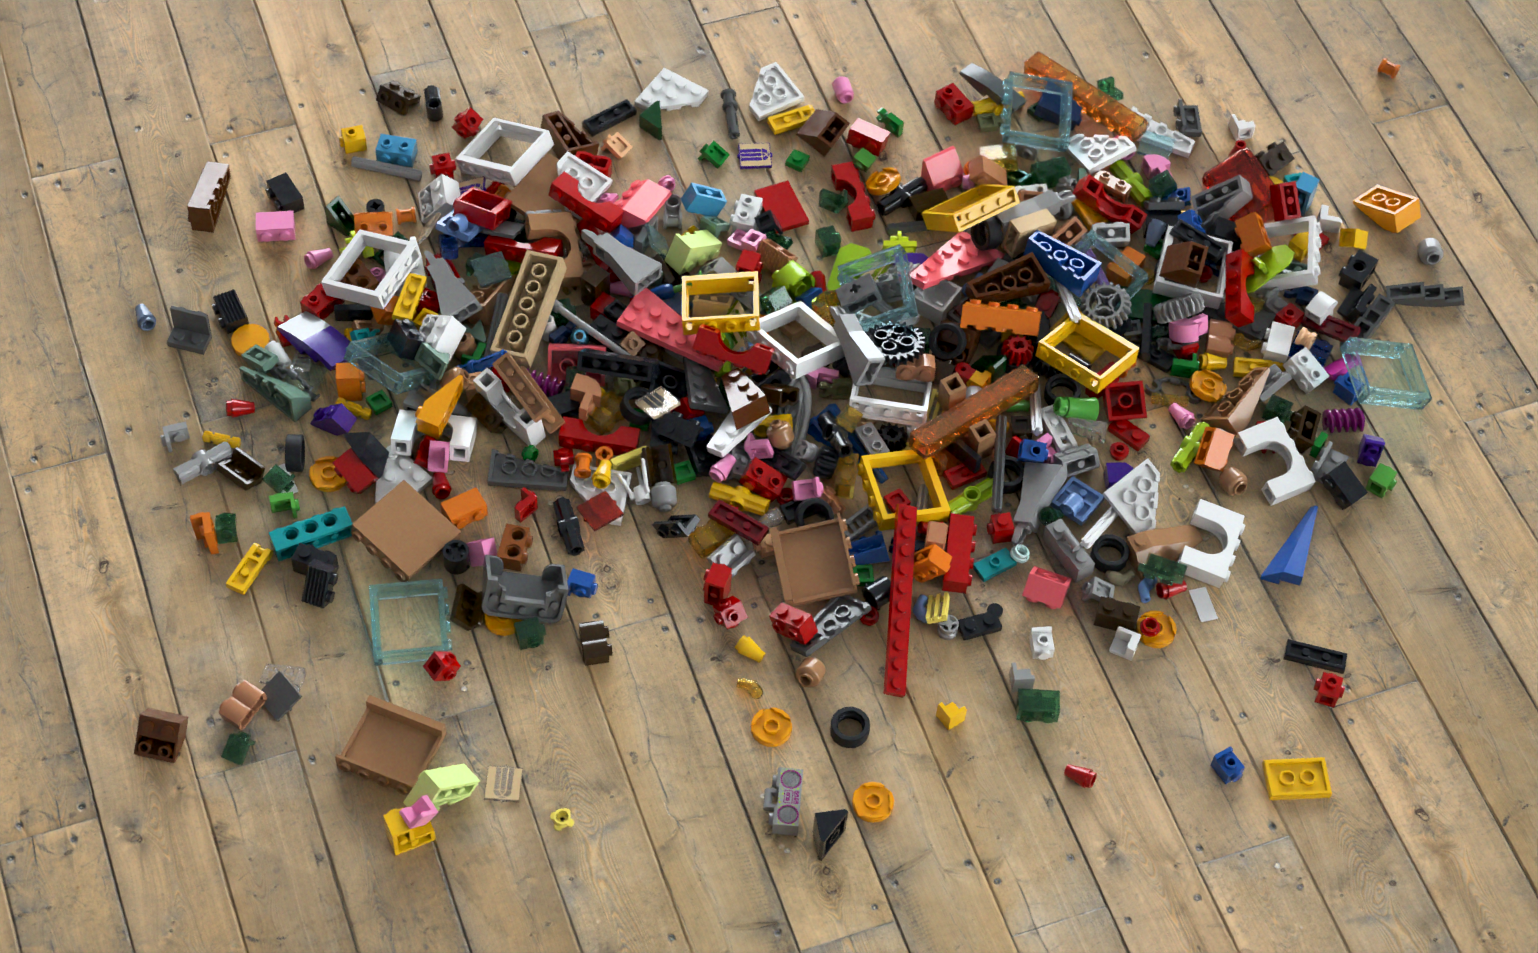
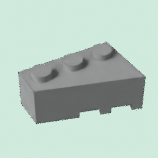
M1237 175L1195 194L1191 198L1195 214L1201 217V227L1209 235L1211 226L1218 216L1229 219L1252 200L1253 195L1250 182L1241 175Z

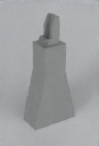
M1050 189L995 215L1002 228L1001 244H1003L1010 220L1046 208L1051 215H1055L1060 212L1061 206L1076 199V196L1073 195L1071 190L1054 193Z
M582 230L581 238L593 247V254L613 270L634 296L661 277L662 264L623 245L609 233L597 236L592 231Z
M429 251L424 252L430 263L427 268L435 282L441 315L453 316L456 320L462 322L483 309L475 296L455 277L451 267L443 257L436 259Z
M830 306V312L835 320L833 329L841 343L854 385H872L885 361L884 356L864 332L855 314L846 313L841 306Z
M1025 463L1021 501L1013 520L1016 525L1011 540L1014 546L1022 544L1027 534H1031V532L1037 533L1045 511L1067 479V474L1062 465Z

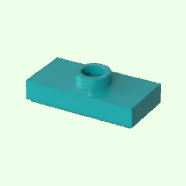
M1005 547L974 563L973 569L980 579L985 582L1017 565V562L1011 557L1009 550Z

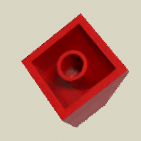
M1143 380L1110 383L1102 390L1104 410L1109 422L1147 418Z

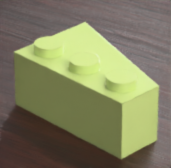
M707 229L694 231L693 234L685 232L683 236L678 233L675 234L664 261L679 275L686 271L690 272L694 267L702 266L705 262L717 258L720 254L719 250L722 243Z
M465 764L424 770L418 776V781L403 803L410 807L420 797L428 795L439 811V806L448 803L450 806L469 797L480 780Z

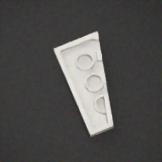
M1134 106L1121 132V136H1127L1130 139L1189 158L1195 143L1194 140L1176 130L1171 131L1167 128L1166 124L1162 122L1159 124L1152 120L1150 115L1141 114Z
M768 405V406H769V409H770V413H769V414H771V413H772V409H771V406ZM730 411L708 443V452L723 458L769 414L737 430L732 412Z

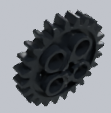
M891 321L888 324L881 322V326L875 324L874 328H869V332H865L884 356L885 361L883 365L886 362L889 363V366H892L893 363H896L897 366H900V363L907 365V361L914 363V358L919 359L920 355H923V350H925L923 332H919V328L913 329V325L906 326V322L902 325L899 324V321H896L895 324H892Z

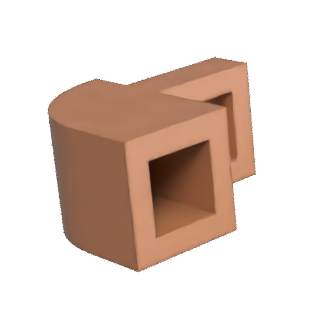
M577 373L570 389V399L581 402L579 419L586 421L588 415L593 414L595 406L600 408L601 387L595 379Z

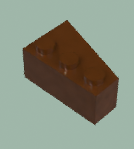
M560 111L543 114L540 129L549 130L554 142L552 149L559 160L567 151L574 156L578 151L589 152L594 156L597 155L599 143L596 140L592 141L589 139L585 131L578 130L575 127V123Z
M739 368L722 375L737 430L770 413L766 395Z

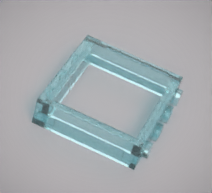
M1010 71L1007 79L1003 81L1005 93L1002 96L1004 108L1001 112L1003 124L1000 128V134H1003L1002 142L1066 152L1070 144L1073 82ZM1013 87L1061 95L1059 138L1010 130Z
M1092 229L1074 247V249L1085 254L1093 245L1136 280L1126 289V294L1130 296V299L1149 281L1147 272ZM1047 275L1051 282L1049 288L1058 291L1054 278ZM1072 293L1076 305L1080 308V305H1082L1081 300ZM1118 302L1117 306L1114 308L1115 312L1119 309L1121 305L1120 302Z
M900 244L838 266L839 275L837 279L842 286L850 283L851 277L896 262L904 306L859 321L864 332H869V328H874L875 324L881 326V322L888 324L891 321L892 324H895L896 321L901 322L918 316L908 257Z
M389 333L351 341L349 346L346 347L343 359L395 394L418 389L417 387L421 382L430 386V381L436 379L417 361L402 359L415 369L399 373L373 356L390 351L399 357L387 339Z
M1349 337L1340 347L1359 404L1423 410L1432 400L1412 344ZM1359 355L1399 359L1410 391L1371 387Z
M442 579L369 585L375 666L427 661L434 651H452V639H447V633H451L450 621H446V616L450 615L449 603L445 604L444 598H448V589L443 587ZM438 595L442 646L382 651L379 600Z

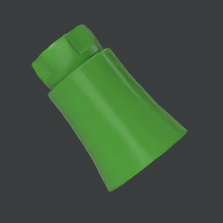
M1056 397L1053 412L1064 418H1072L1093 424L1099 414V402L1096 397Z

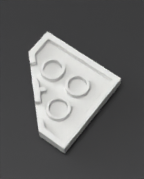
M774 62L761 68L749 110L758 121H761L804 102V95L778 63Z
M663 68L634 101V106L645 111L655 101H660V109H667V111L681 109V106L687 105L697 107L706 99L709 90Z
M1076 134L1062 142L1063 148L1083 168H1086L1090 175L1136 151V145L1127 136L1109 138V135L1084 137V134Z
M568 151L557 162L558 176L565 171L579 181L578 190L580 194L591 202L596 203L600 196L612 185V179ZM564 206L567 212H571L572 215L577 217L578 219L582 218Z
M390 445L386 448L389 451L383 475L376 481L375 504L403 480L420 493L433 483V478L419 465L413 463L414 461L409 456L391 454Z
M1148 458L1102 494L1133 534L1156 528L1155 516L1158 505L1159 493L1157 492L1160 473Z
M574 464L570 478L571 486L601 523L621 526L628 492L620 482L617 474H621L630 487L632 473L611 470L610 485L605 489H598L592 484L591 479L598 467L590 466L591 476L589 478H577L574 476V469L576 468V464Z

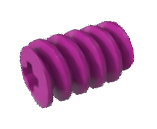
M532 371L531 376L547 398L562 393L565 380H561L558 384L557 377L550 381L551 376L549 374L543 379V372L536 376L537 371Z
M1341 408L1339 411L1337 409H1332L1331 411L1325 409L1322 414L1323 430L1326 431L1329 428L1330 433H1333L1334 428H1336L1337 432L1340 433L1342 427H1344L1345 432H1349V427H1351L1352 431L1356 432L1357 426H1359V430L1363 432L1365 426L1364 412L1360 408H1354V410L1352 408L1346 410Z

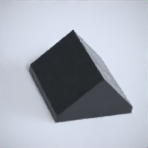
M659 361L658 377L650 382L648 388L656 396L657 400L662 403L658 402L659 408L668 404L658 394H655L661 390L677 403L687 395L684 370Z
M370 432L344 434L343 436L359 459L378 478H381L389 451Z
M846 809L815 813L813 837L817 857L820 861L823 860L845 832L848 817Z

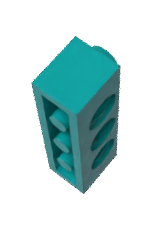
M343 506L323 514L314 515L303 521H296L282 528H276L268 533L272 548L278 562L291 558L299 543L310 544L320 548L351 537L353 523L346 507Z

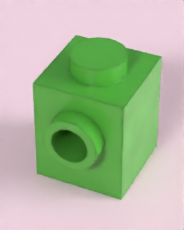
M1380 463L1369 478L1365 489L1383 498L1388 490L1392 491L1396 485L1395 477L1397 472L1391 467Z

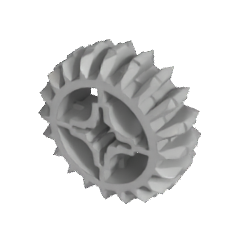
M1104 281L1102 286L1096 283V288L1089 287V293L1084 292V298H1081L1082 305H1080V310L1082 313L1091 318L1092 321L1094 320L1108 329L1111 326L1116 329V324L1122 326V320L1127 321L1132 306L1130 296L1126 294V290L1124 288L1121 289L1119 284L1114 287L1112 282L1106 285ZM1097 301L1095 309L1091 311L1092 304ZM1120 302L1121 305L1119 309L1115 312L1114 308L1117 306V303Z
M1195 292L1159 303L1153 309L1155 319H1157L1158 323L1163 324L1203 311L1205 306L1201 293Z

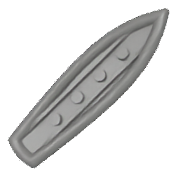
M805 375L797 379L792 377V381L788 384L800 389L798 403L794 406H778L776 415H792L794 440L790 447L780 451L796 458L794 454L796 444L800 440H806L812 410L811 389Z

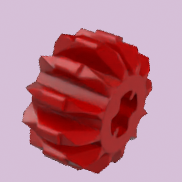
M1017 334L1014 338L1010 335L1008 340L1003 342L1001 353L1007 356V361H1009L1010 365L1015 363L1018 367L1021 363L1025 366L1027 361L1032 359L1034 346H1032L1031 340H1026V336L1021 338Z

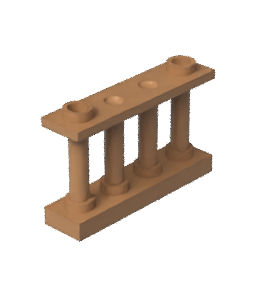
M508 352L492 364L534 422L537 423L542 419L543 426L549 434H552L565 423L525 366L519 367Z

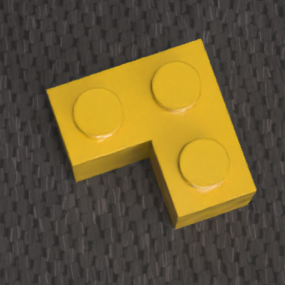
M403 808L392 809L383 815L386 835L395 856L436 840L431 822L429 821L426 825L410 829L399 813Z

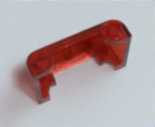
M1249 148L1238 150L1204 173L1202 182L1208 189L1237 175H1241L1250 182L1253 199L1229 218L1230 221L1235 222V220L1253 212L1261 216L1263 223L1274 220L1269 186L1275 184Z

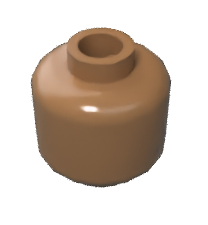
M464 333L454 352V356L461 360L462 354L472 356L477 348L475 339L470 333Z
M454 367L444 372L440 380L441 388L458 375H462L464 391L469 386L470 376L466 370Z
M774 420L766 430L771 446L779 450L790 447L794 440V433L787 421Z
M1229 467L1220 473L1218 483L1229 495L1235 496L1242 494L1247 489L1248 479L1238 468Z
M807 657L797 668L796 678L804 687H816L824 677L826 668L819 659Z

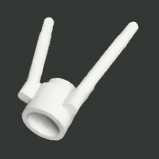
M644 458L641 459L642 474L640 467H636L639 485L634 487V492H632L622 475L617 474L620 482L628 492L630 500H635L636 505H644L651 501Z

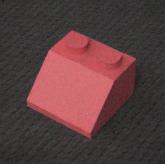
M954 146L923 159L921 177L928 186L927 191L942 187L944 191H947L962 184L963 169Z
M1034 566L1029 573L1022 596L1033 603H1038V601L1045 603V606L1050 609H1061L1072 578Z

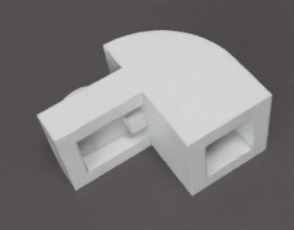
M1321 291L1305 308V316L1321 325L1328 315L1333 316V310L1338 301Z

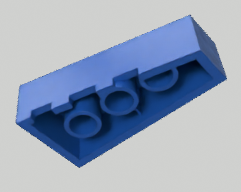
M1036 230L1028 238L1023 255L1025 256L1033 252L1044 272L1079 298L1097 280L1102 264L1039 230Z

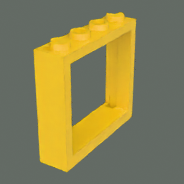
M980 184L921 213L927 230L959 233L1019 204L1020 201L1014 186ZM981 189L982 194H978L977 190Z
M758 271L682 276L683 335H696L702 323L720 329L721 333L759 331ZM753 291L754 314L689 318V295Z
M1080 312V323L1079 320L1078 323H1074V321L1068 318L1041 339L1035 356L1098 394L1136 362L1140 348L1098 322L1092 321L1091 318ZM1075 331L1117 356L1120 360L1099 376L1054 347Z
M928 447L861 456L860 462L857 464L858 475L862 478V488L867 493L868 505L870 508L872 507L873 520L877 522L879 531L894 529L895 513L887 514L872 471L874 468L918 463L934 508L917 510L916 526H918L920 521L947 522L951 510Z

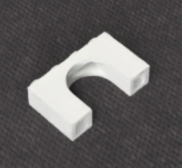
M486 368L473 380L476 392L480 393L504 417L502 422L528 446H536L546 437L542 419L536 423L524 407L521 410L518 409L506 395L501 380L490 369Z
M399 409L391 436V454L411 456L415 441L425 435L417 431V423H415L417 418L415 417L416 411ZM450 416L442 435L451 439L450 460L470 461L477 435L476 417Z
M1278 417L1238 432L1233 442L1242 457L1262 449H1269L1280 454L1285 460L1287 473L1267 481L1261 489L1270 506L1310 490L1316 482L1313 473L1307 468L1303 456L1297 451L1295 442L1289 437L1285 425L1280 422Z
M1200 499L1194 509L1190 524L1213 533L1222 544V552L1207 554L1185 545L1179 556L1175 571L1220 588L1223 582L1227 583L1231 574L1228 568L1229 566L1232 567L1236 557L1233 555L1234 550L1237 551L1241 541L1238 539V536L1242 535L1245 524H1243L1245 516Z

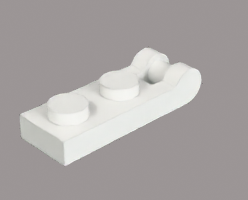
M1053 405L1041 408L1042 423L1046 431L1053 437L1052 442L1055 445L1056 452L1062 453L1065 450L1078 447L1064 418L1053 412Z

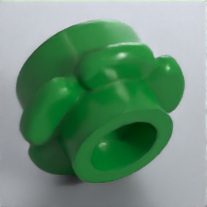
M529 445L523 449L521 456L525 461L529 459L535 462L539 455V450L534 445Z

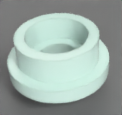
M1018 544L1012 547L1010 555L1016 562L1025 563L1028 561L1030 552L1026 546Z

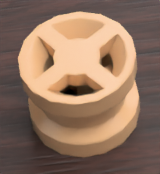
M1303 327L1294 343L1297 345L1301 344L1309 350L1314 344L1317 334L1314 332L1310 333L1307 328Z

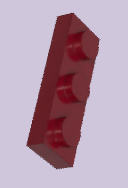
M1330 315L1327 316L1321 325L1306 316L1301 322L1303 327L1350 346L1353 345L1361 332L1360 327Z
M720 499L708 513V518L757 546L769 532V527Z

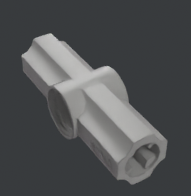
M226 441L208 451L199 450L192 455L191 460L174 468V474L180 484H184L199 475H210L215 471L218 463L232 457L233 451Z

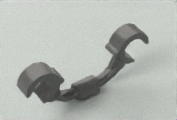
M1161 337L1156 340V349L1159 350V346L1164 345L1167 346V351L1170 349L1177 350L1183 346L1198 343V341L1179 345L1172 344L1171 339Z
M280 365L277 368L274 366L270 370L271 375L278 380H283L286 376L299 380L304 386L303 390L310 395L312 402H315L320 397V394L316 395L311 391L314 387L302 379L296 371L285 367L282 368Z
M1171 376V378L1163 377L1156 379L1152 382V386L1156 389H1150L1147 384H1145L1144 388L1147 395L1156 396L1161 392L1163 382H1170V384L1175 385L1182 384L1187 387L1185 397L1188 402L1198 404L1202 400L1199 397H1193L1192 394L1194 393L1189 383L1178 377Z

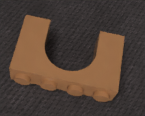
M572 213L527 214L524 223L527 240L542 239L544 237L562 240L563 247L567 252V257L563 259L567 270L560 287L581 286L580 278L586 271V268L582 265L583 253L579 251L580 240L575 232L576 221L572 218Z
M958 372L940 380L937 401L961 440L983 459L993 454L996 433L987 419L975 423L966 404L967 387Z

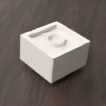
M946 279L940 281L938 285L924 290L917 287L910 298L909 309L940 325L942 320L947 319V312L960 302L962 287Z

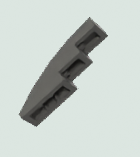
M973 63L959 72L983 97L988 95L997 105L1002 103L1012 113L1026 102V99L1000 78Z
M1424 282L1386 286L1387 298L1399 305L1419 307L1465 305L1463 286L1444 288L1443 284L1424 286Z
M1379 293L1373 303L1368 306L1364 315L1355 322L1354 325L1360 327L1361 332L1353 345L1350 346L1341 342L1339 347L1356 356L1391 312L1395 302Z

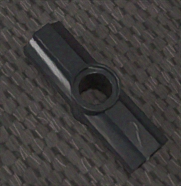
M916 177L903 186L899 184L889 195L876 202L878 212L882 216H886L899 207H908V196L927 191L928 186L922 177Z
M832 413L820 414L817 420L822 430V438L830 442L839 457L850 456L854 450L852 449V443L848 439V431L840 427Z
M565 497L557 498L553 502V508L557 518L560 537H563L568 554L573 556L580 555L581 552L585 551V547L580 534L578 518L574 516L569 499Z

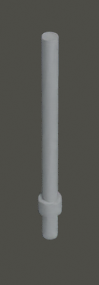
M555 300L552 311L560 313L613 352L631 355L564 308L561 302Z

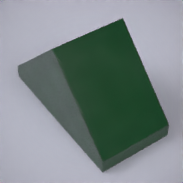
M655 101L639 115V127L657 140H662L660 101Z
M339 195L336 196L325 206L326 221L328 225L347 237L350 235V231H355L354 215Z
M983 355L971 365V368L981 373L985 370L992 373L990 383L992 385L1005 374L1008 358L1006 355Z

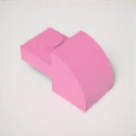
M1155 154L1143 156L1141 169L1149 181L1155 179L1160 187L1171 186L1173 177L1171 172H1169L1171 165L1169 160Z
M737 228L727 239V243L729 246L741 251L746 249L756 252L761 240L767 238L765 234L753 229L745 232Z
M1204 313L1189 319L1183 318L1169 323V339L1174 342L1199 341L1198 336L1208 333V315Z
M821 367L805 376L808 379L810 388L816 390L817 385L821 381L832 384V379L839 378V371Z

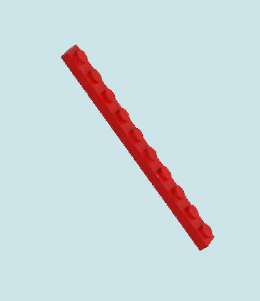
M898 503L895 510L883 694L903 698L906 696L917 507Z

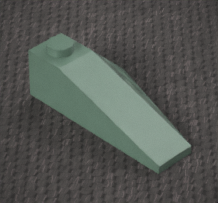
M244 366L239 368L241 380L292 421L296 422L312 409L311 397L306 391Z

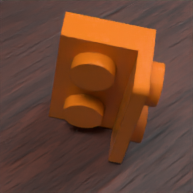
M210 512L190 515V521L197 540H204L205 548L209 547L211 555L218 554L217 532Z

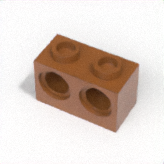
M359 257L341 280V283L373 291L379 285V281Z
M506 523L497 557L503 561L504 569L521 572L523 564H527V548H531L533 536H530L529 527Z

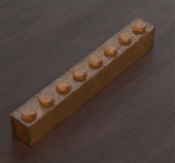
M1036 52L1024 62V75L1027 78L1038 83L1043 88L1049 78L1053 79L1083 108L1082 113L1102 124L1108 130L1113 131L1119 136H1127L1133 143L1146 133L1147 119L1041 52Z
M1024 364L1017 369H1013L994 383L985 386L979 392L970 395L969 398L942 412L936 418L927 421L921 427L914 429L910 433L909 447L924 460L968 434L970 426L985 419L987 421L991 420L1038 391L1039 376Z

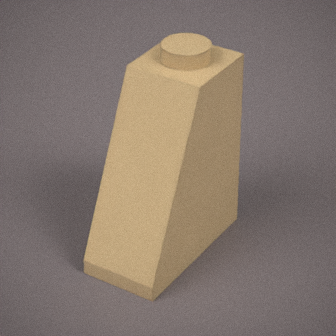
M1046 208L1010 220L1002 247L1011 258H1015L1025 251L1028 238L1036 230L1047 235L1053 233L1056 224L1055 217Z

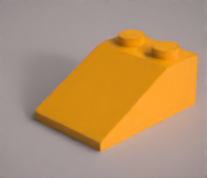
M1379 185L1353 200V204L1382 229L1392 233L1401 232V230L1421 218L1419 198Z
M458 375L425 400L423 406L418 407L415 413V417H417L415 421L417 423V431L438 440L440 439L463 391L462 375Z

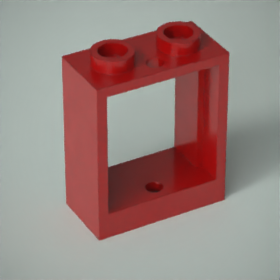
M471 187L454 200L453 216L460 213L466 216L468 222L495 230L510 217L512 201Z

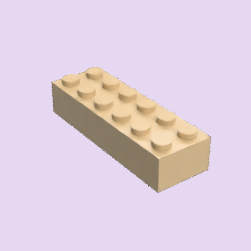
M530 250L526 251L490 348L492 354L504 349L519 366L524 365L531 368L567 270L562 257Z

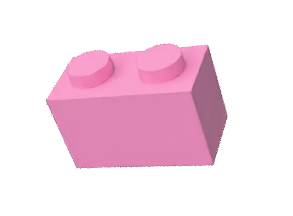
M294 212L256 213L258 242L296 240Z

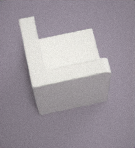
M1231 114L1228 127L1235 141L1252 138L1255 130L1254 122L1238 121L1236 115Z
M1321 205L1317 222L1321 223V230L1338 234L1342 220L1339 217L1328 216L1329 206Z
M1118 626L1109 652L1132 661L1141 634Z

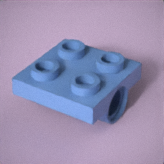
M454 209L436 223V230L469 242L485 229V227L468 222L463 214L458 213L453 216Z
M1072 476L1056 494L1050 506L1082 526L1101 505L1105 497Z

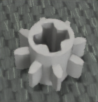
M1071 175L1059 178V182L1056 185L1057 193L1064 190H1071L1073 193L1078 181L1074 178L1071 179Z

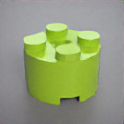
M790 260L782 269L775 271L771 277L773 280V291L789 305L790 303H797L795 298L815 285L814 277L794 260Z

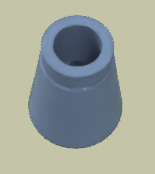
M1152 219L1149 222L1145 241L1146 245L1155 248L1166 230L1165 222L1158 219Z
M145 304L137 305L135 311L138 327L144 331L152 330L156 325L155 316Z

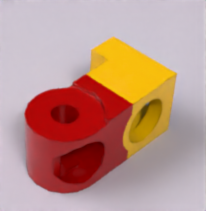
M965 362L958 363L955 367L954 373L958 372L966 387L979 386L985 391L991 383L992 373L986 370L981 373L972 369Z

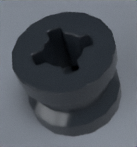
M380 199L368 201L366 204L367 212H385L384 202Z

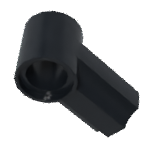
M429 85L424 89L427 118L432 122H437L443 118L440 90L435 85Z

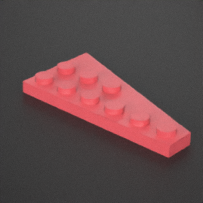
M961 231L908 276L907 281L924 290L938 285L942 280L950 281L953 280L954 276L959 275L962 277L980 271L984 266L991 267L997 258L1003 259L1005 254L997 249L984 251L977 249L973 244L971 235Z
M648 288L635 295L617 320V327L628 332L634 331L639 337L719 372L725 362L716 360L715 356L709 354L704 356L698 354L697 350L692 349L696 335H683L682 316Z

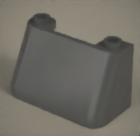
M485 555L482 581V610L485 614L544 623H556L561 620L569 591L565 565H547L543 570L542 576L503 571V561L501 558Z

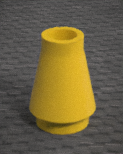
M1206 352L1198 357V361H1200L1199 369L1216 370L1226 369L1227 358Z
M601 460L600 465L591 477L592 484L598 489H605L611 483L612 463L609 460Z
M743 635L735 646V649L738 650L737 653L758 663L766 655L750 636L746 637Z

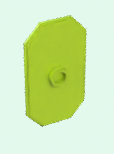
M850 243L839 249L827 284V288L833 298L839 300L835 289L844 285V279L848 275L858 279L874 261L869 248Z
M1286 244L1274 246L1272 250L1265 252L1259 258L1255 257L1253 259L1254 275L1246 278L1247 294L1255 292L1291 264L1295 253Z

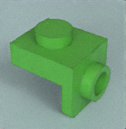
M862 148L855 154L852 161L856 168L867 172L875 162L876 157Z
M293 492L277 493L269 496L272 513L292 510L293 518H297L296 511L300 510L298 499H294Z

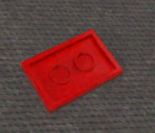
M788 180L754 190L755 197L763 198V212L771 210L779 220L783 232L809 224V219Z

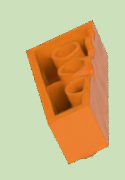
M970 299V302L963 304L960 328H967V325H973V328L977 330L992 328L996 332H1007L1009 330L1014 334L1038 336L1042 312L1037 311L1038 308L1036 307L1019 309V305L1008 304L1007 307L1000 306L999 302L989 301V304H982L981 300Z

